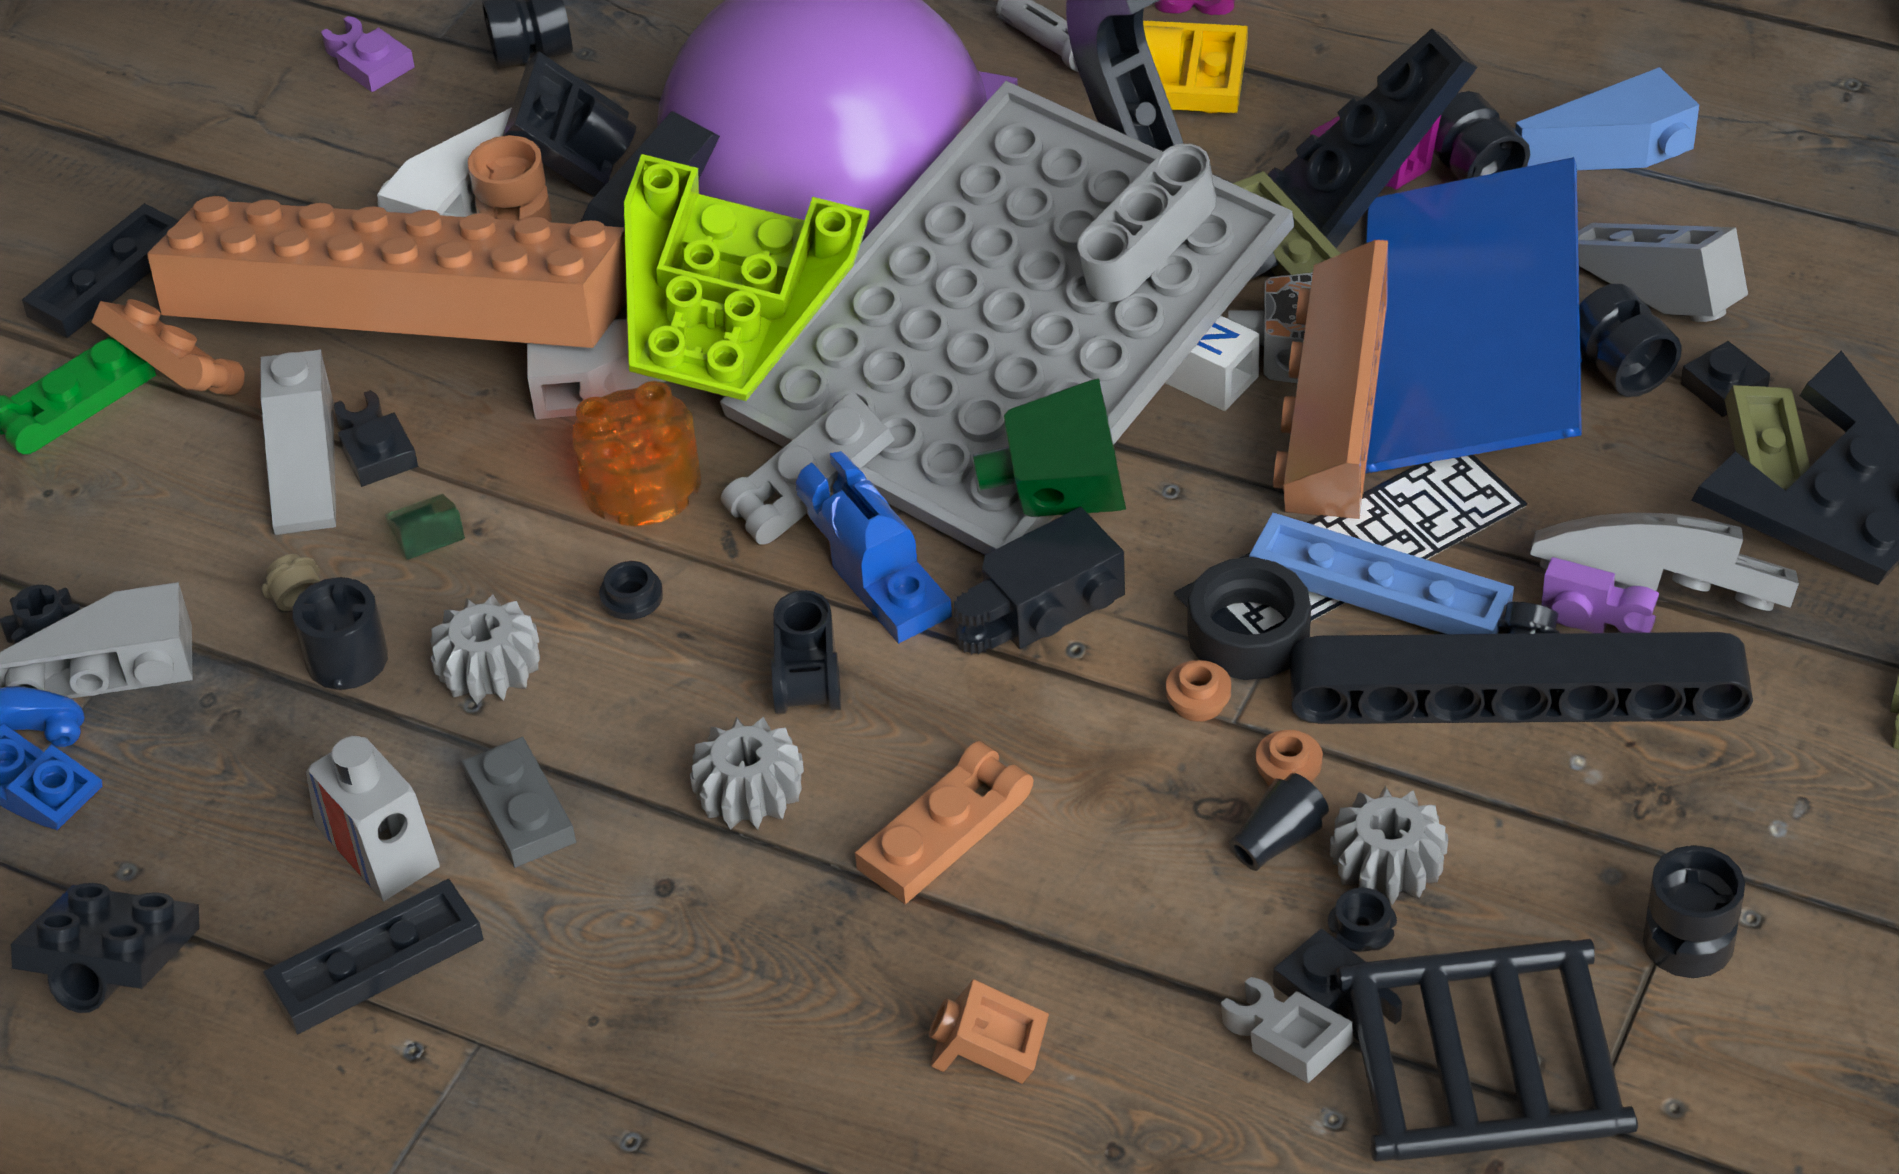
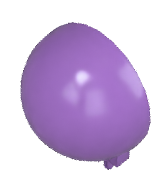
M725 0L707 14L680 48L660 99L657 127L673 111L720 136L699 179V194L805 220L812 197L868 210L870 215L864 232V236L867 237L1005 81L1018 86V81L1015 77L978 71L954 29L923 0Z

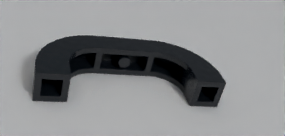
M1067 0L1066 19L1070 45L1097 122L1162 152L1171 146L1184 144L1144 32V8L1159 0ZM1274 252L1251 279L1278 265Z

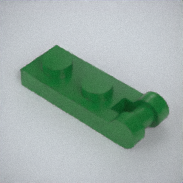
M109 336L12 397L0 395V435L5 434L8 444L23 455L31 454L155 377V368L116 339Z

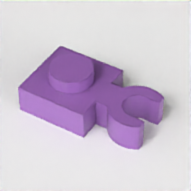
M347 16L344 18L346 34L336 35L328 29L321 31L325 50L330 56L337 58L339 69L371 92L415 67L412 52L409 48L379 27L370 33H363L362 24L355 17Z
M1552 557L1544 576L1541 606L1556 611L1559 614L1557 623L1570 628H1577L1592 633H1604L1607 624L1615 625L1622 633H1651L1656 618L1652 613L1659 593L1644 586H1631L1626 589L1615 587V573Z

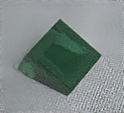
M444 494L385 514L387 523L407 560L465 539L459 510Z

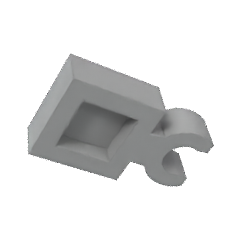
M1250 977L1245 981L1246 1001L1250 1006L1238 1005L1228 998L1221 1002L1223 1024L1228 1030L1238 1035L1251 1036L1252 1052L1306 1083L1314 1079L1353 1043L1352 1021L1297 991L1283 1003L1274 998L1272 987L1258 978Z

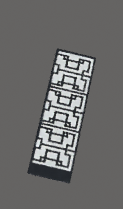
M1468 455L1417 464L1363 493L1360 519L1320 515L1306 523L1427 560L1526 507L1527 502L1475 455ZM1249 552V553H1247V554L1241 556L1240 558H1247V557H1249V554H1250L1251 552ZM1194 582L1174 592V595L1186 607ZM1308 591L1311 603V621L1345 604V602ZM1253 602L1231 604L1218 610L1211 617L1216 624L1226 630L1245 635L1266 633L1280 627L1287 620L1282 613L1270 606Z

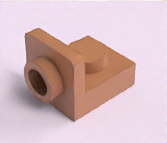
M973 979L955 1002L945 999L933 1019L929 1038L936 1040L937 1044L930 1066L944 1072L955 1058L960 1055L1023 1084L1035 1069L1049 1014Z

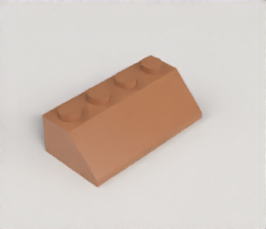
M1373 240L1315 264L1311 288L1299 289L1296 324L1306 325L1304 341H1292L1289 378L1298 379L1296 397H1284L1281 433L1291 434L1288 452L1277 451L1273 479L1274 488L1284 489L1285 512L1360 519L1387 309L1388 241Z

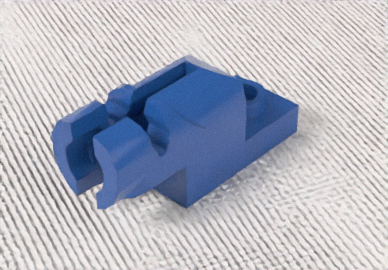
M842 451L830 453V463L838 471L837 480L832 486L833 495L831 497L827 478L812 462L804 467L795 482L797 495L807 507L810 519L830 541L834 570L899 644L951 618V599L917 562L916 540L911 530L891 509L885 498L872 482L866 479L864 473Z

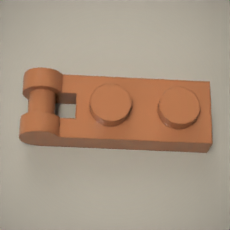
M128 299L126 305L100 301L92 323L182 388L194 391L209 389L216 394L228 396L235 395L241 390L245 378L243 367L239 362L227 359L215 360L195 346L197 338L181 328L165 325L158 320L161 313L156 308L133 299Z
M983 742L973 743L965 750L958 765L855 852L857 870L906 905L1026 800L1033 787V777L1016 765L1006 767L1000 763L998 752ZM983 784L992 788L983 797L974 792Z

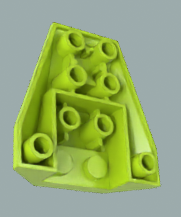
M641 154L624 200L629 372L747 401L854 266L869 220L870 211L812 197L805 220L701 195L699 194L698 168Z

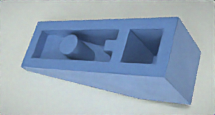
M1659 67L1516 122L1515 130L1529 144L1531 155L1528 166L1574 157L1577 170L1646 168L1694 149L1699 104Z

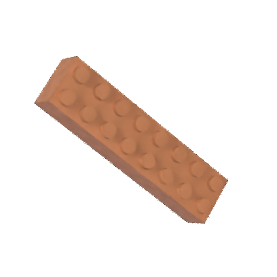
M212 196L197 201L181 220L169 229L167 234L147 253L161 315L594 348L627 303L625 227L604 226L603 223L592 220L576 224L551 223L542 217L505 220L494 219L493 216L484 213L459 217L443 216L433 210L397 213L386 212L384 208L376 206L351 210L336 209L326 203L290 206L280 205L275 200L244 203L229 202L224 197Z

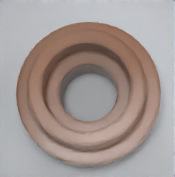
M1204 660L1188 661L1178 665L1169 673L1166 680V696L1174 710L1181 717L1195 722L1211 720L1222 712L1224 706L1230 700L1231 679L1228 673L1215 663Z
M1280 730L1273 732L1263 738L1256 749V768L1268 786L1271 785L1274 779L1284 780L1290 773L1300 774L1312 783L1322 768L1323 754L1320 745L1313 737L1300 731Z

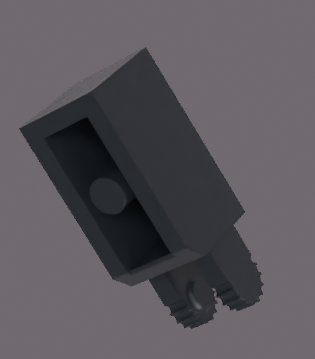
M1080 506L986 554L982 565L983 582L968 589L967 593L962 592L961 596H957V601H954V617L957 618V622H961V624L959 623V628H956V644L959 645V649L964 650V653L969 652L971 655L973 653L978 655L981 652L986 653V649H993L1009 640L1019 649H1022L1043 637L1056 634L1062 627L1095 610L1108 607L1116 599L1125 595L1124 550Z

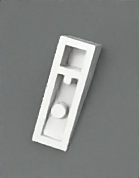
M512 108L408 159L394 176L381 187L380 192L377 194L378 207L384 208L386 212L397 213L433 210L443 216L466 217L477 214L475 195L473 194L468 169V158L472 150L482 142L494 137L503 136Z

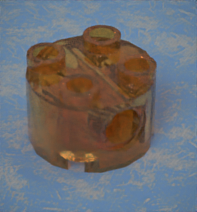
M650 381L640 385L638 388L618 390L603 397H590L578 404L576 408L577 420L572 429L573 448L577 455L582 497L594 514L605 519L604 512L610 515H617L619 524L635 527L658 524L680 514L689 506L688 496L694 489L698 493L702 484L693 416L680 399L672 396L671 388L663 382Z

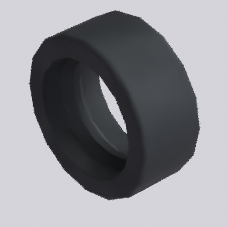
M1256 557L1228 559L1209 567L1193 583L1187 603V631L1190 648L1199 660L1219 665L1228 673L1229 677L1252 680L1270 678L1290 669L1289 655L1292 647L1299 641L1310 637L1311 603L1308 588L1295 572L1275 561ZM1253 602L1270 606L1282 613L1287 620L1280 627L1266 633L1245 635L1226 630L1216 624L1211 617L1218 610L1231 604Z

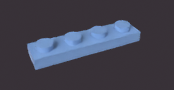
M1272 513L1249 554V557L1275 561L1295 572L1310 592L1444 634H1498V620H1504L1507 603L1513 600L1514 586L1277 513Z

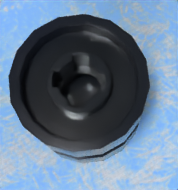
M482 0L487 33L498 69L527 63L532 52H541L548 58L573 52L571 32L563 0Z
M1472 91L1457 93L1441 114L1434 154L1451 169V172L1459 180L1528 166L1531 155L1529 144L1506 120L1500 119L1499 113L1480 93Z
M1609 284L1597 289L1580 303V352L1591 363L1597 365L1600 373L1618 393L1626 397L1641 396L1657 388L1673 373L1681 358L1682 345L1680 340L1660 318L1652 315L1649 307L1631 288L1624 284Z
M1691 845L1675 848L1662 855L1654 866L1643 944L1648 957L1659 968L1675 976L1699 978L1711 976L1725 968L1732 958L1746 881L1740 867L1728 855L1714 848Z

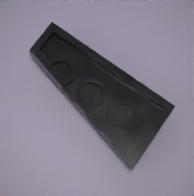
M1431 28L1377 76V87L1363 99L1358 100L1353 97L1337 112L1340 119L1320 137L1313 134L1295 149L1298 157L1283 170L1274 167L1267 175L1330 243L1337 248L1478 67L1446 35Z

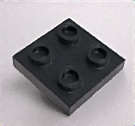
M538 52L526 64L503 136H519L533 141L540 149L542 162L595 197L608 183L613 165L623 156L636 133V125L628 120L629 112L541 52Z
M99 883L72 885L11 943L12 969L47 974L50 992L58 1003L66 1009L77 1013L92 1012L98 1009L119 986L143 989L200 929L199 904L174 901L170 895L152 892L135 895L110 891L107 886Z

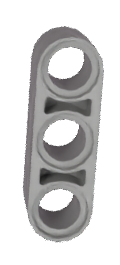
M1177 144L1163 151L1078 238L1077 248L1088 293L1095 299L1103 302H1117L1133 294L1212 213L1216 205V195L1211 165L1207 152L1200 146Z

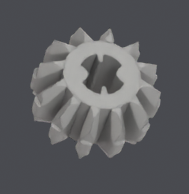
M491 595L484 604L475 605L466 598L463 610H444L442 624L431 628L432 637L430 643L433 653L431 656L435 675H438L439 681L446 683V687L450 689L453 697L469 693L476 704H478L487 694H496L504 701L509 687L526 689L529 674L539 670L540 654L537 644L539 643L537 627L532 623L531 616L524 615L517 601L501 606L495 596Z
M736 717L732 729L726 731L711 726L708 742L695 744V752L692 756V772L690 773L692 792L696 793L697 800H701V806L708 818L723 816V820L726 821L730 830L741 820H749L758 830L764 816L769 815L783 820L785 810L787 809L786 804L799 802V794L802 790L801 774L804 773L802 754L798 753V747L792 744V738L788 735L786 728L771 730L764 717L753 726H744Z
M1386 785L1379 798L1373 799L1366 794L1358 792L1353 802V807L1340 808L1339 815L1335 819L1334 836L1330 838V856L1333 858V864L1338 866V874L1341 877L1342 885L1359 884V888H1371L1380 893H1385L1391 905L1399 896V892L1404 891L1419 899L1422 891L1426 888V883H1437L1439 876L1443 872L1444 854H1447L1448 834L1445 833V826L1439 824L1436 805L1418 806L1414 790L1402 798L1392 797Z

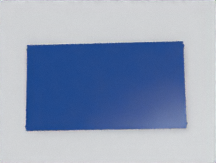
M1572 157L1376 197L1368 207L1367 243L1373 240L1388 241V295L1366 474L1581 436L1577 165L1575 158Z

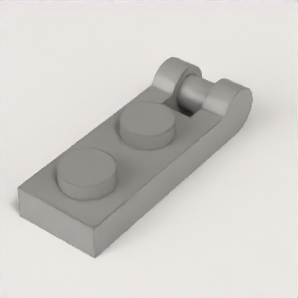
M851 391L749 477H741L732 481L724 489L721 495V503L734 517H743L746 520V531L757 543L768 544L777 539L807 514V507L798 497L795 483L800 471L812 462L827 478L829 493L831 494L833 492L832 486L837 480L838 471L830 463V453L842 451L861 469L895 439L889 428ZM775 492L780 496L773 504L763 503Z

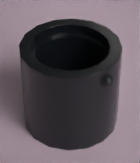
M329 578L310 585L298 596L293 605V622L306 669L313 681L325 688L345 690L357 688L371 682L383 671L388 660V648L375 596L367 585L351 578Z

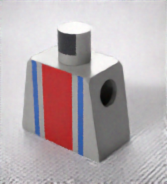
M360 736L346 737L333 747L331 753L309 766L306 775L316 827L383 902L440 867L415 792L410 784L367 738ZM378 828L380 832L388 829L392 838L388 840L379 839Z

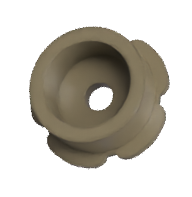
M297 554L282 556L267 568V582L261 588L262 594L267 599H273L280 610L291 611L298 596L310 585L321 581L318 576L320 568L315 560L310 557H300Z

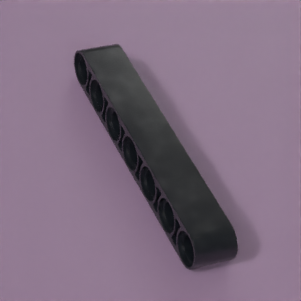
M1723 632L1322 635L1308 637L1299 641L1292 647L1289 655L1293 712L1300 719L1317 724L1724 721L1743 715L1750 709L1753 703L1745 645L1739 637Z

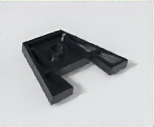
M1841 350L1805 385L1799 396L1846 433L1786 491L1735 451L1698 487L1691 501L1879 585L1899 564V424Z

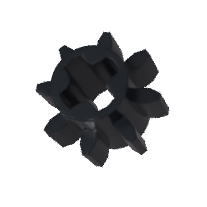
M33 585L23 589L9 600L14 615L1 618L0 624L7 642L14 645L81 609L79 604H73L67 588L57 592L56 589L48 585Z

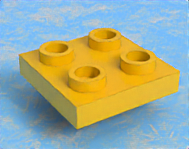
M1143 21L1146 40L1172 110L1238 113L1247 50L1248 26Z

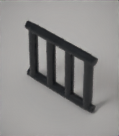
M1591 939L1561 940L1338 966L1335 969V979L1340 992L1349 991L1378 1132V1135L1371 1136L1370 1152L1372 1159L1375 1162L1401 1161L1604 1138L1617 1134L1636 1132L1638 1120L1633 1107H1623L1588 967V965L1594 964L1595 961L1593 941ZM1559 969L1593 1109L1551 1114L1518 974ZM1490 977L1521 1117L1479 1122L1448 982ZM1420 985L1450 1125L1407 1130L1378 989Z

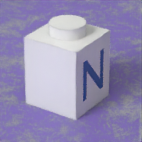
M1220 316L1165 383L1226 411L1259 377L1260 334Z

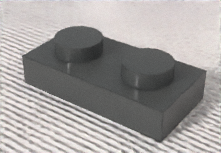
M524 737L462 761L466 779L514 868L576 843L573 825Z

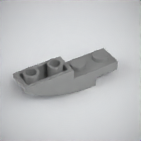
M1635 512L1597 515L1566 521L1535 531L1530 555L1541 558L1539 565L1546 570L1551 558L1554 557L1615 573L1614 586L1622 589L1631 586H1644L1656 591L1663 569L1674 572L1672 580L1678 584L1700 591H1709L1711 584L1737 591L1735 595L1737 601L1767 611H1771L1775 603L1791 608L1799 585L1795 570L1740 554L1739 551L1743 542L1741 527L1709 519L1676 514Z

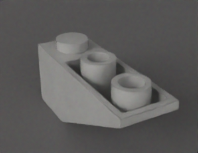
M627 318L615 319L594 348L527 343V379L535 419L596 414L666 382L665 380L629 372Z
M179 582L115 591L0 652V688L7 686L27 687L56 693L68 698L95 696L104 693L193 680L192 624Z

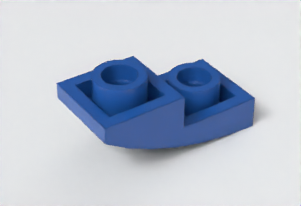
M4 723L0 726V806L29 821L58 830L103 787L102 779L52 744L43 752Z

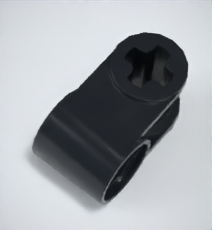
M799 590L790 592L777 602L773 612L774 656L771 658L775 714H786L788 707L828 704L831 710H841L839 664L829 602L823 595L814 591Z

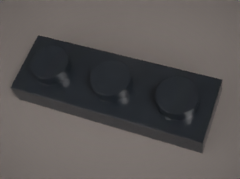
M144 203L22 299V303L27 317L66 338L70 337L94 317L100 301L112 303L151 272L147 253L179 220Z
M448 878L263 971L268 989L298 1035L483 941L484 938L480 922Z

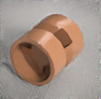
M511 135L494 137L482 142L472 150L468 158V169L473 194L475 195L477 214H489L494 219L522 220L529 217H542L549 222L552 221L541 151L533 141Z

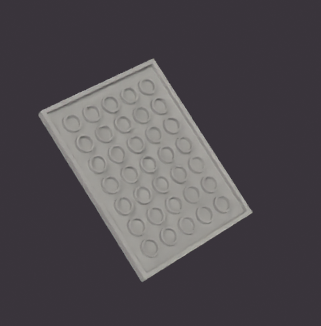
M1005 81L863 240L852 269L748 400L743 401L725 396L720 401L726 417L785 447L853 391L889 428L895 439L860 469L866 479L872 482L887 503L986 555L1049 523L1054 518V516L1030 517L1025 515L1016 484L980 490L973 454L1009 446L1004 414L1011 408L1099 378L1114 445L1294 227L1293 213L1281 205L1212 175L1216 205L1212 213L1133 294L1117 302L1097 300L1088 293L1077 248L1078 238L1162 151L1011 82Z

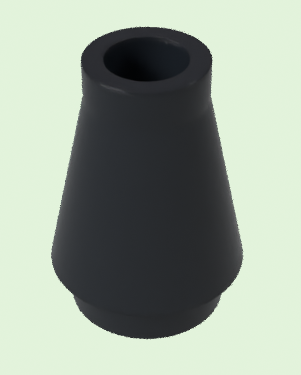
M1290 773L1284 780L1274 779L1240 831L1229 841V846L1244 865L1251 870L1258 871L1267 861L1321 830V819L1329 812V806L1321 792L1300 774Z

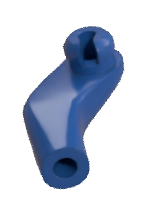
M7 686L0 688V726L4 723L13 731H44L46 740L57 747L70 746L79 739L81 734L80 726L84 722L85 716L80 705L73 699L56 693L27 687Z

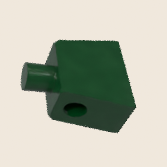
M1099 378L1009 409L1004 414L1009 446L973 454L980 490L1016 484L1023 512L1027 516L1065 515L1080 506L1087 513L1126 510Z

